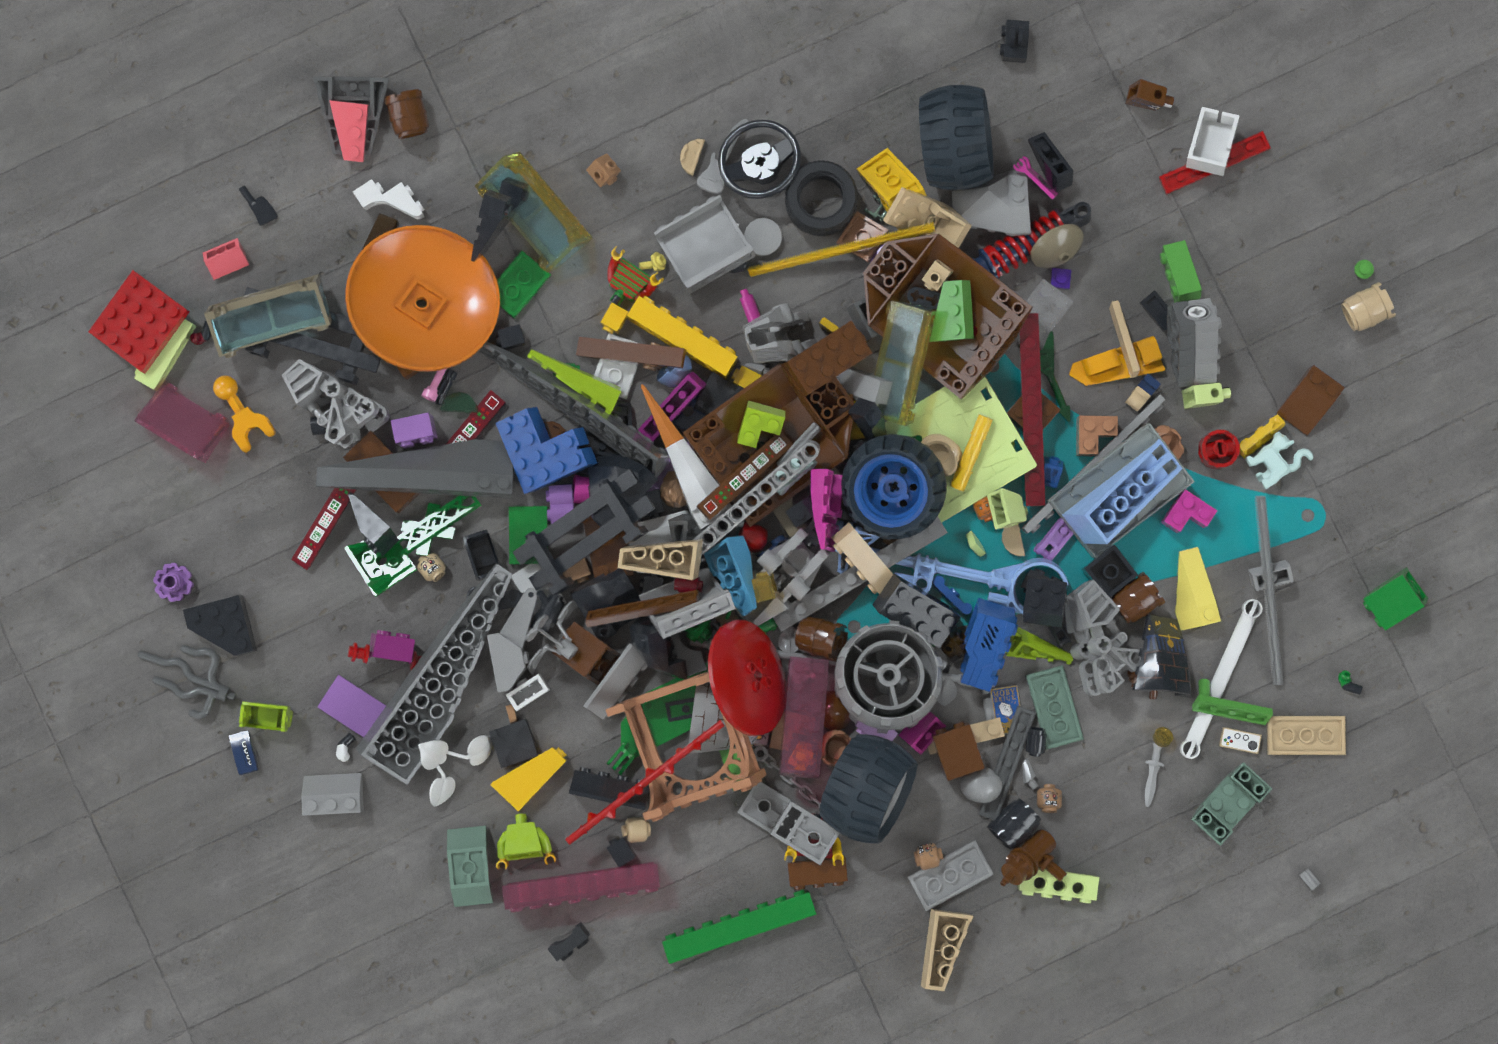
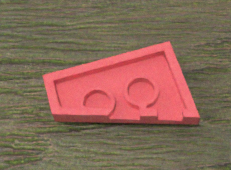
M329 100L343 159L364 162L369 104Z

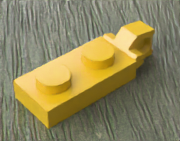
M1278 414L1270 418L1268 424L1264 427H1259L1250 438H1245L1241 441L1240 455L1245 459L1272 439L1277 431L1285 426V421Z

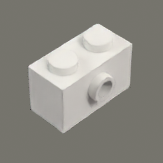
M537 674L529 680L525 678L516 684L518 687L506 694L514 709L519 711L550 691V688L541 674Z

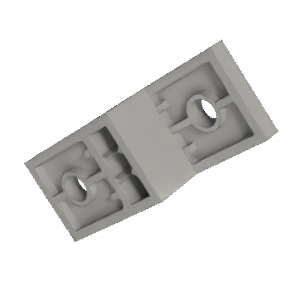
M763 782L758 783L751 789L737 812L819 865H821L840 834L826 822ZM761 801H767L770 805L769 809L765 812L760 811L758 808V804ZM815 832L819 835V841L812 844L809 842L808 836L810 833Z

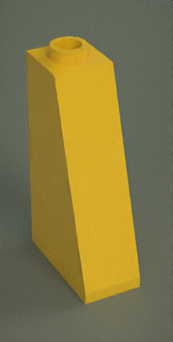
M552 747L495 780L490 785L517 811H520L567 761L565 758L567 754L559 747L557 749Z

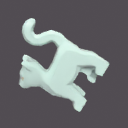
M1276 432L1270 444L1264 446L1256 456H1247L1245 461L1249 467L1260 463L1265 465L1267 471L1264 473L1259 472L1255 476L1259 482H1262L1263 487L1267 489L1276 484L1283 476L1296 471L1301 466V458L1303 456H1306L1310 461L1313 460L1312 452L1308 449H1300L1294 455L1293 464H1287L1279 451L1287 449L1294 441L1289 440L1286 435Z

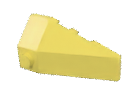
M1195 547L1180 551L1175 614L1180 630L1220 622L1218 607L1199 548Z

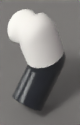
M348 733L337 744L336 756L342 762L349 760L348 746L356 740L351 733Z

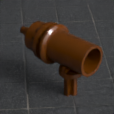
M1041 829L1037 830L1020 848H1014L1010 851L1005 863L1001 867V872L1004 876L1000 882L1001 886H1006L1009 883L1020 885L1023 881L1030 880L1035 876L1038 870L1041 872L1047 870L1058 881L1064 879L1067 873L1053 862L1055 857L1050 855L1056 848V841L1049 832Z

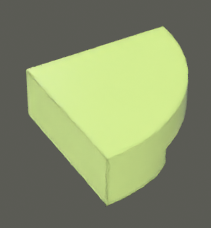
M972 531L967 533L966 538L970 548L980 557L985 555L986 552L976 535Z

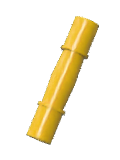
M981 414L978 415L972 432H970L971 437L950 484L951 487L965 491L983 441L987 439L986 436L993 419Z

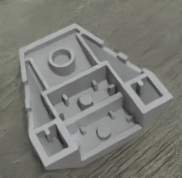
M1016 170L1006 171L993 176V179L979 186L952 191L953 209L972 225V229H977L978 227L988 229V232L993 233L995 231L1004 232L1009 236L1031 235L1028 175Z

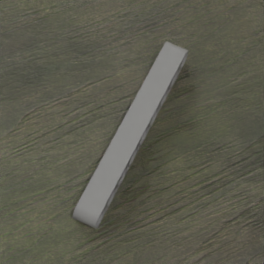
M813 440L806 442L692 539H703L701 556L810 464L820 453L819 444ZM813 446L816 453L809 455L806 452V447ZM793 458L799 459L801 466L797 468L792 466L791 460ZM778 471L785 472V480L778 479ZM762 484H769L772 488L771 492L763 491ZM754 496L757 499V504H750L747 498ZM733 509H740L743 515L736 517L733 514ZM719 521H725L728 524V529H721ZM705 533H710L713 536L712 542L705 540Z

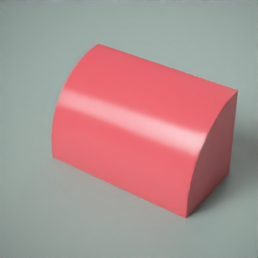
M238 238L203 252L204 262L214 280L249 265Z

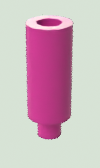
M744 289L740 291L742 295L740 302L749 323L760 317V313L753 294L749 295L748 290Z

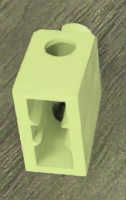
M1221 383L1195 385L1182 390L1184 409L1222 403L1224 399L1231 397V390L1229 387L1222 388Z
M1004 488L987 494L995 529L1012 527L1027 520L1028 509L1023 505L1020 494Z

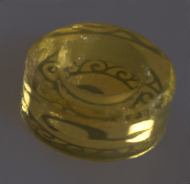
M1159 727L1153 734V741L1160 747H1167L1173 741V734L1168 728Z

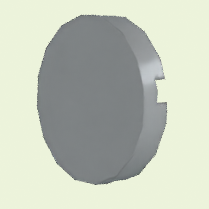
M758 218L750 222L744 233L745 239L752 246L755 255L758 256L773 254L780 247L782 240L778 224L767 218Z

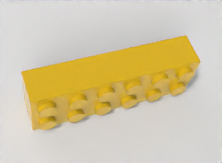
M640 296L637 298L627 314V318L631 323L671 347L686 349V355L711 372L718 374L725 380L727 379L738 361L735 350L728 346L723 348L714 337L710 336L707 338L699 328L687 326L686 320L679 316L674 318L668 309L663 306L660 308L656 307L654 301L646 296L644 298Z

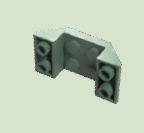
M1243 762L1230 772L1200 804L1191 820L1221 846L1233 833L1232 829L1256 802L1260 803L1272 788Z
M486 826L447 829V857L454 907L493 903L486 847L488 845Z

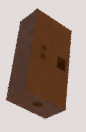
M370 431L343 458L350 462L394 453L375 433ZM376 491L398 514L420 494Z

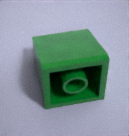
M1406 567L1366 594L1363 598V604L1369 612L1372 611L1375 615L1374 620L1380 628L1383 627L1386 631L1425 607L1429 598Z

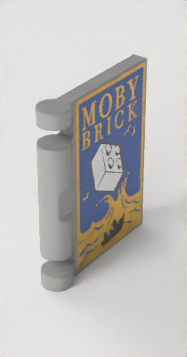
M1018 686L994 688L990 692L982 690V694L990 693V698L983 699L986 721L1000 717L1004 734L1008 733L1017 705L1021 706Z

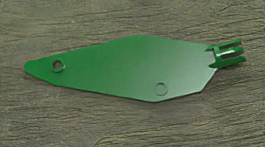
M675 678L648 692L677 683L684 679ZM696 685L641 704L656 747L691 729L692 718L668 722L665 703L695 698ZM694 702L670 706L671 717L692 714ZM684 705L689 706V712L684 713L682 707ZM627 717L621 722V746L606 763L610 765L622 751L624 754L612 767L613 770H616L628 756L630 759L618 772L619 775H622L632 761L640 756Z

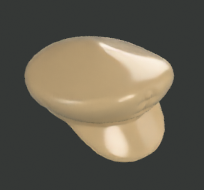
M931 434L923 438L921 443L927 445L940 460L945 476L952 475L962 458V451L958 444L941 434Z

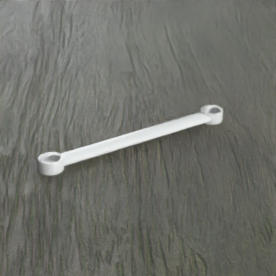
M1250 599L1242 605V614L1211 681V697L1221 698L1254 622L1262 613L1263 608L1258 600ZM1252 601L1254 602L1249 614H1247L1246 605ZM1257 605H1258V612H1257V614H1255L1254 616H1252L1253 613H1254V611H1255V609H1256V607H1257ZM1197 713L1186 740L1180 745L1182 756L1192 759L1199 755L1200 744L1213 715ZM1191 741L1189 751L1185 755L1183 747L1185 743ZM1196 745V752L1194 755L1191 756L1193 749Z

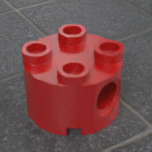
M1215 430L1206 434L1198 445L1200 460L1206 467L1212 469H1222L1232 465L1240 453V444L1237 437L1227 430Z

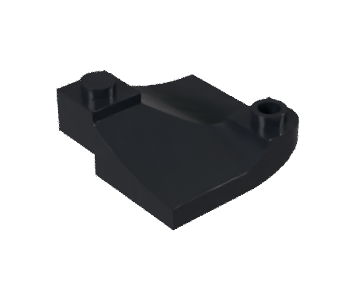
M621 568L606 576L603 573L570 592L585 618L588 611L641 601L639 593L630 578H628L624 569ZM636 618L592 626L591 629L597 638L604 640L615 635L620 627Z

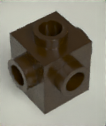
M955 625L941 645V650L950 659L956 655L960 657L966 652V645H964L965 634Z

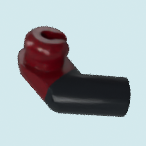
M207 321L204 322L202 331L190 335V341L193 344L201 345L211 338Z

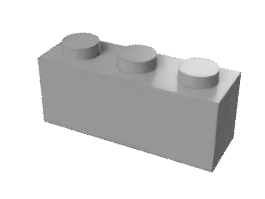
M853 366L836 376L848 395L852 394L854 399L862 398L875 402L877 406L879 404H887L892 381Z

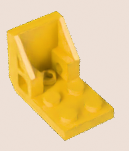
M888 148L857 168L858 174L879 195L886 212L890 209L902 187L926 196L919 180Z

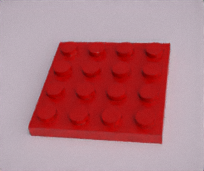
M132 270L88 332L139 371L146 374L190 311Z

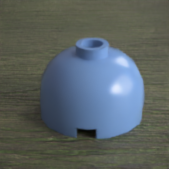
M685 355L683 369L663 367L658 372L657 380L665 386L677 387L691 373V360Z

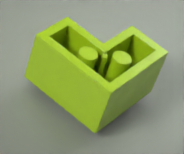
M748 401L738 433L737 443L756 448L761 430L780 435L785 420V411Z

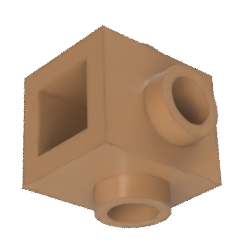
M607 153L595 159L586 169L600 188L606 184L612 185L618 179L616 176L621 172L620 168Z

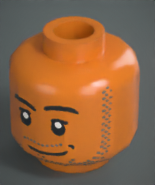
M987 496L973 504L978 519L985 522L993 520Z

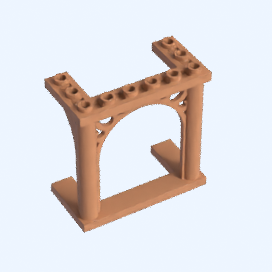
M708 672L630 698L605 709L608 717L625 712L645 771L647 768L657 769L663 762L658 754L641 704L694 685L699 686L710 682ZM722 714L730 739L729 754L725 764L716 774L702 780H688L674 773L664 772L649 784L650 806L647 811L642 813L644 820L652 819V822L675 811V807L680 806L683 809L691 806L693 801L698 800V803L709 800L711 795L715 794L716 797L727 794L726 790L732 788L733 791L741 790V792H745L762 782V778L767 774L765 768L760 769L748 735L736 730ZM737 753V758H740V760L733 759V754ZM736 764L739 766L741 773L738 775L733 774L728 768L729 765ZM726 773L728 777L722 779L721 774ZM666 776H669L672 779L668 785V780L666 779ZM706 781L710 782L709 786L705 784ZM676 782L682 784V791L679 795L673 793V785ZM687 785H692L694 789L688 790L687 794H685Z

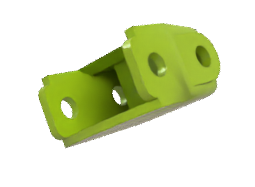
M242 701L239 727L287 732L288 728L291 727L293 711L290 706Z

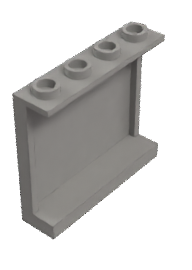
M721 195L710 197L706 203L693 207L689 213L677 216L673 222L658 227L656 232H654L658 243L689 294L755 257L752 246L747 242L722 201Z
M709 567L699 570L698 577L703 581L702 593L699 592L700 600L678 610L648 615V618L663 639L735 609L729 590H723L710 572ZM675 580L639 595L640 600L678 594V591H674Z

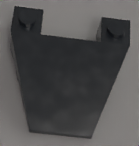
M507 177L502 181L499 193L489 190L484 194L479 211V218H482L480 226L478 225L476 228V232L479 234L477 240L474 241L471 261L475 262L488 251L521 205L527 201L529 197V191H527L529 184Z

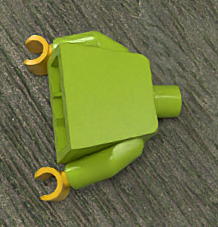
M520 813L515 815L516 824L507 825V830L502 833L497 842V857L499 861L496 863V868L500 869V862L505 864L506 870L511 860L544 857V862L548 865L546 859L551 856L554 858L555 863L556 857L551 853L552 847L549 837L542 828L536 827L534 822H527V814Z

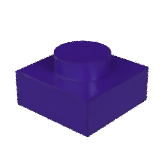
M1052 268L1050 288L1069 290L1071 270Z

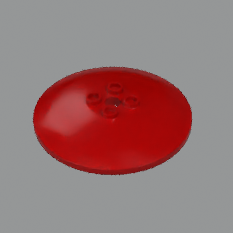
M746 620L730 621L719 628L711 642L708 657V673L712 693L721 713L736 730L749 736L764 735L777 726L784 712L786 679L783 665L774 644L761 628Z

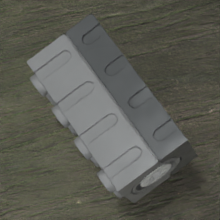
M1210 298L1172 303V306L1167 307V339L1171 348V367L1178 387L1216 383L1217 374H1220L1217 359L1221 357L1220 349L1218 348V344H1221V336L1218 329H1221L1222 323L1221 318L1217 317L1216 305L1212 304Z

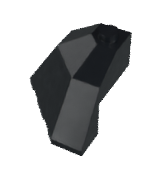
M598 456L596 458L597 463L586 468L590 483L588 486L589 497L599 491L598 488L600 487L598 484L603 480L608 479L612 482L627 470L632 469L639 482L620 495L628 508L636 503L658 480L644 465L627 457ZM607 504L591 517L602 527L612 520L615 515Z
M648 616L638 617L630 626L631 643L647 666L674 678L688 679L686 660L672 657L671 640L661 637Z

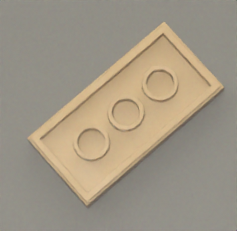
M1272 716L1267 722V755H1346L1345 716Z

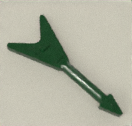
M1051 331L1043 349L1040 350L1041 372L1049 380L1061 409L1059 413L1067 422H1070V405H1066L1054 375V333Z

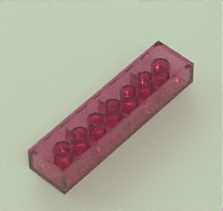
M655 861L505 883L502 886L505 910L510 909V912H518L528 906L530 910L539 909L543 904L548 903L549 907L559 906L562 904V901H568V904L579 903L582 898L594 901L599 900L600 896L607 895V898L618 897L619 893L626 892V895L638 894V890L645 889L646 893L654 892L661 886L659 863Z

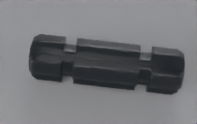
M452 369L447 370L446 377L442 379L437 389L438 397L434 403L442 405L444 396H447L453 384L452 381L457 376V372Z

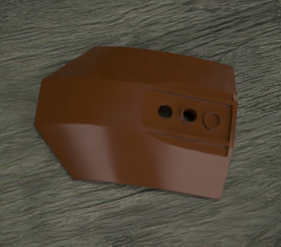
M940 234L887 241L863 272L868 326L920 365L961 400L994 368L1016 339L1033 306ZM936 260H940L954 270L947 281L970 280L973 326L978 330L974 339L929 342L937 309L918 306L908 301L907 293L911 288L920 287L928 289L924 285L925 282L922 278ZM918 290L910 294L913 297V301H916L918 298L924 299L925 297L919 295ZM934 295L933 298L926 297V300L931 301L933 306L939 303L937 295Z
M778 364L683 432L694 453L720 485L743 464L740 461L742 453H747L751 457L756 452L754 447L737 443L747 403L752 401L785 411V420L781 431L792 444L798 440L812 423L818 424L821 430L812 440L819 444L820 453L815 458L817 465L813 469L831 470L847 459L853 419L848 411L854 405V402L836 377L804 397L785 366ZM761 430L758 442L765 444L775 434ZM813 446L806 447L809 455L816 453ZM785 453L739 493L730 504H735L777 468V461ZM811 470L795 482L785 494L774 493L747 516L744 521L748 526L751 527L811 484ZM762 484L763 491L771 492L772 488L769 484ZM754 496L747 498L750 504H757V499ZM735 508L739 515L742 516V511L738 508Z

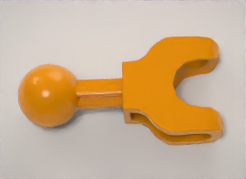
M224 375L215 380L213 384L215 395L222 400H227L235 415L231 416L234 421L232 437L243 452L247 453L251 450L248 434L253 428H260L269 437L276 435V431L268 417L254 413L250 407L245 408L237 396L238 384L234 378Z

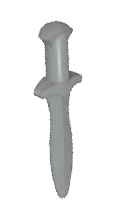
M1154 742L1152 744V760L1145 762L1149 764V776L1145 788L1146 807L1150 806L1155 794L1158 770L1161 766L1164 767V764L1159 762L1161 749L1164 747V745H1161L1162 743Z

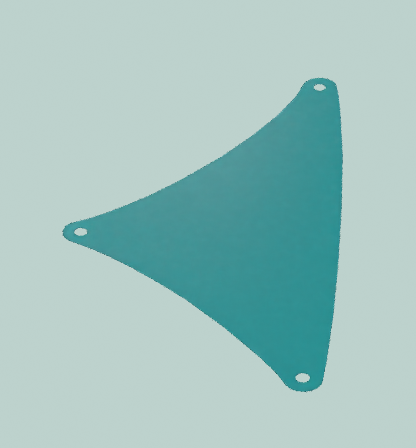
M1004 353L998 361L1000 366L998 371L989 372L985 377L1007 412L1022 396L1021 370ZM987 388L981 391L986 401L992 398ZM1041 388V393L1059 408L1057 400ZM1071 409L1070 422H1067L1058 412L1043 429L1044 457L1054 456L1063 461V470L1057 489L1045 486V505L1048 503V499L1061 490L1095 457L1076 456V419L1080 415ZM1014 424L1015 428L1017 429L1018 433L1020 434L1021 438H1022L1023 441H1024L1023 431L1020 430V429ZM1098 437V453L1113 438ZM1015 439L1014 447L1016 452L1022 450L1017 439ZM1185 468L1195 481L1186 490L1217 510L1208 526L1202 528L1189 519L1181 532L1175 533L1161 523L1179 496L1178 494L1113 545L1118 548L1138 575L1144 571L1150 580L1155 582L1178 576V557L1180 551L1198 547L1204 567L1207 568L1262 550L1259 549L1261 548L1259 547L1261 546L1259 544L1261 540L1258 537L1260 536L1258 535L1260 534L1258 533L1260 528H1257L1259 527L1257 525L1259 524L1257 523L1259 519L1256 518L1258 517L1256 516L1258 515L1256 514L1258 513L1256 511L1258 507L1255 504L1257 503L1255 502L1257 501L1255 496H1266L1265 503H1267L1270 548L1320 530L1325 523L1326 512L1321 503L1313 498L1284 497L1244 489ZM1025 474L1001 488L1020 494L1023 505L1026 506ZM972 504L942 522L947 531L945 535L910 556H917L919 553L921 557H926V555L931 559L937 557L938 561L991 572L993 569L1021 564L1029 559L1043 558L1041 554H1036L1033 549L1041 542L1060 516L1053 509L1055 513L1048 520L1043 518L1039 522L1041 526L1034 533L1030 531L1026 534L1021 528L1044 507L1026 506L1028 509L1027 520L1019 524L1025 556H1015L1006 550L1002 543L1004 528L995 529L993 520L985 522L978 519ZM1305 509H1310L1314 513V518L1310 522L1302 519L1301 515ZM972 531L976 535L986 552L985 555L980 557L970 548L966 538L967 533ZM1074 534L1052 560L1061 567L1067 577V595L1081 584L1089 581L1081 569L1095 559L1090 556ZM1048 544L1045 549L1050 551L1052 547ZM897 564L888 568L893 574L898 572L914 576L915 572L911 567ZM1036 565L1025 569L1016 581L1015 592L1018 601L1024 606L1026 594L1023 592L1024 589L1021 588V585L1028 570H1034V568L1045 572L1044 576L1050 579L1054 576L1062 580L1060 575L1054 569L1045 565ZM940 573L934 574L933 578L942 576L945 580L944 584L949 589L954 588L960 594L958 598L963 603L971 604V613L963 615L933 585H931L928 591L930 595L957 611L961 616L956 623L957 627L968 625L978 598L988 600L989 592L1007 596L1009 593L1004 588L997 590L998 587L994 586L989 588L986 583ZM919 579L916 582L920 588L927 586V581L924 579ZM868 586L839 616L836 622L847 626L844 629L845 632H848V640L856 634L848 630L850 621H858L861 628L866 625L870 627L876 624L889 623L890 619L879 614L872 605L879 596V593L874 594Z

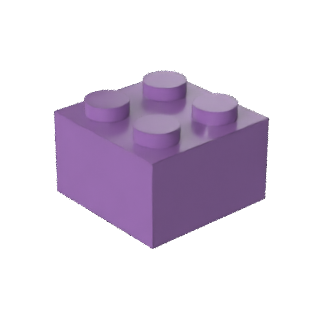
M429 412L391 420L395 443L404 449L415 447V443L419 442L422 445L434 443V439H438L434 418Z

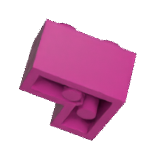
M1185 489L1179 494L1161 523L1175 533L1181 532L1189 519L1205 528L1217 510Z

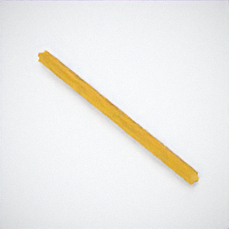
M931 222L930 224L925 223V226L924 224L923 226L918 225L916 228L913 226L911 229L909 227V230L906 228L904 231L903 229L902 231L897 230L895 233L892 231L888 235L885 233L883 236L882 234L881 236L878 235V237L876 235V238L874 236V238L869 237L867 240L864 238L861 241L860 239V242L857 240L855 243L853 241V243L848 242L846 245L841 244L840 246L839 244V247L837 245V247L834 246L833 248L832 246L830 249L827 247L824 250L823 248V251L821 249L818 252L817 250L816 252L811 251V254L809 252V254L804 253L802 256L801 254L800 256L797 255V257L795 255L793 258L790 256L787 259L786 257V260L781 259L780 261L779 259L777 262L774 260L772 263L770 261V264L768 262L765 265L764 263L763 265L758 264L754 268L752 266L751 268L749 267L748 272L750 277L796 265L872 248L877 245H884L887 241L933 233L936 230L933 222L932 224Z

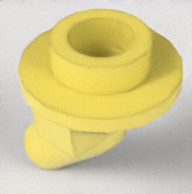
M658 252L651 255V261L639 263V269L641 270L653 268L654 271L658 272L666 267L665 257Z

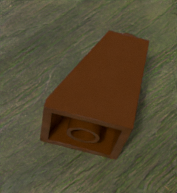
M573 622L566 629V633L572 639L571 643L578 647L576 654L568 660L563 655L560 656L555 652L552 653L582 676L599 685L621 654L581 625Z
M960 721L954 723L953 727L947 730L946 727L935 730V734L931 735L944 776L948 781L985 768L968 722Z

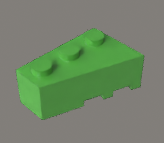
M1186 241L1163 245L1160 261L1165 266V275L1167 281H1169L1174 303L1200 299L1202 288Z
M970 280L943 282L929 342L974 339Z

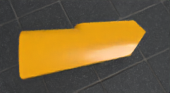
M1154 336L1132 343L1140 367L1138 376L1165 371L1161 361L1162 355ZM1121 347L1072 363L1069 372L1071 377L1085 386L1130 378Z

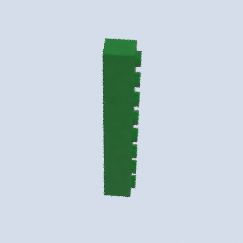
M804 889L793 892L794 896L792 897L780 896L775 898L776 902L768 904L766 901L757 904L756 909L750 910L745 908L739 910L738 915L731 916V914L721 916L720 921L713 923L712 920L701 923L702 927L695 929L692 926L683 929L684 933L676 935V932L665 935L662 944L669 964L817 915L809 891L805 892Z

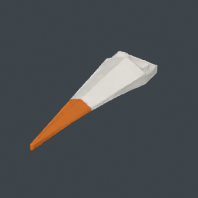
M641 384L642 392L665 445L689 511L701 530L729 509L731 504H727L709 521L696 507L719 484L646 387Z

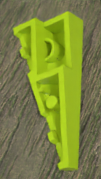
M531 349L527 355L529 359L539 363L545 370L548 369L555 373L556 378L579 394L590 399V402L597 403L605 408V412L609 415L611 414L621 394L620 386Z
M1020 627L1017 628L1015 636L1012 635L1010 638L1011 647L1009 652H1005L1006 656L1032 660H1036V657L1045 658L1048 662H1053L1054 660L1066 661V664L1069 665L1073 661L1070 653Z

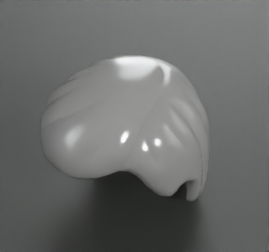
M987 767L964 775L960 781L963 795L967 799L979 803H988L995 800L1000 795L1003 786L1000 777Z

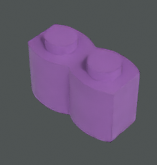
M572 484L549 486V491H546V501L550 502V510H547V519L551 521V524L575 508Z

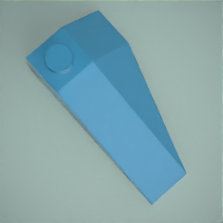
M744 536L727 537L704 553L712 575L718 577L721 581L720 586L723 589L729 590L735 607L742 616H746L757 608L751 555Z

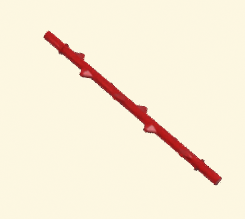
M719 720L709 729L703 731L700 736L687 746L677 748L675 755L657 769L647 768L644 779L627 792H620L618 798L598 814L588 813L587 822L584 825H580V828L565 838L567 843L570 845L582 835L587 834V831L604 818L614 819L617 808L634 795H641L643 789L664 772L673 774L674 765L693 750H700L702 743L725 726L724 723Z

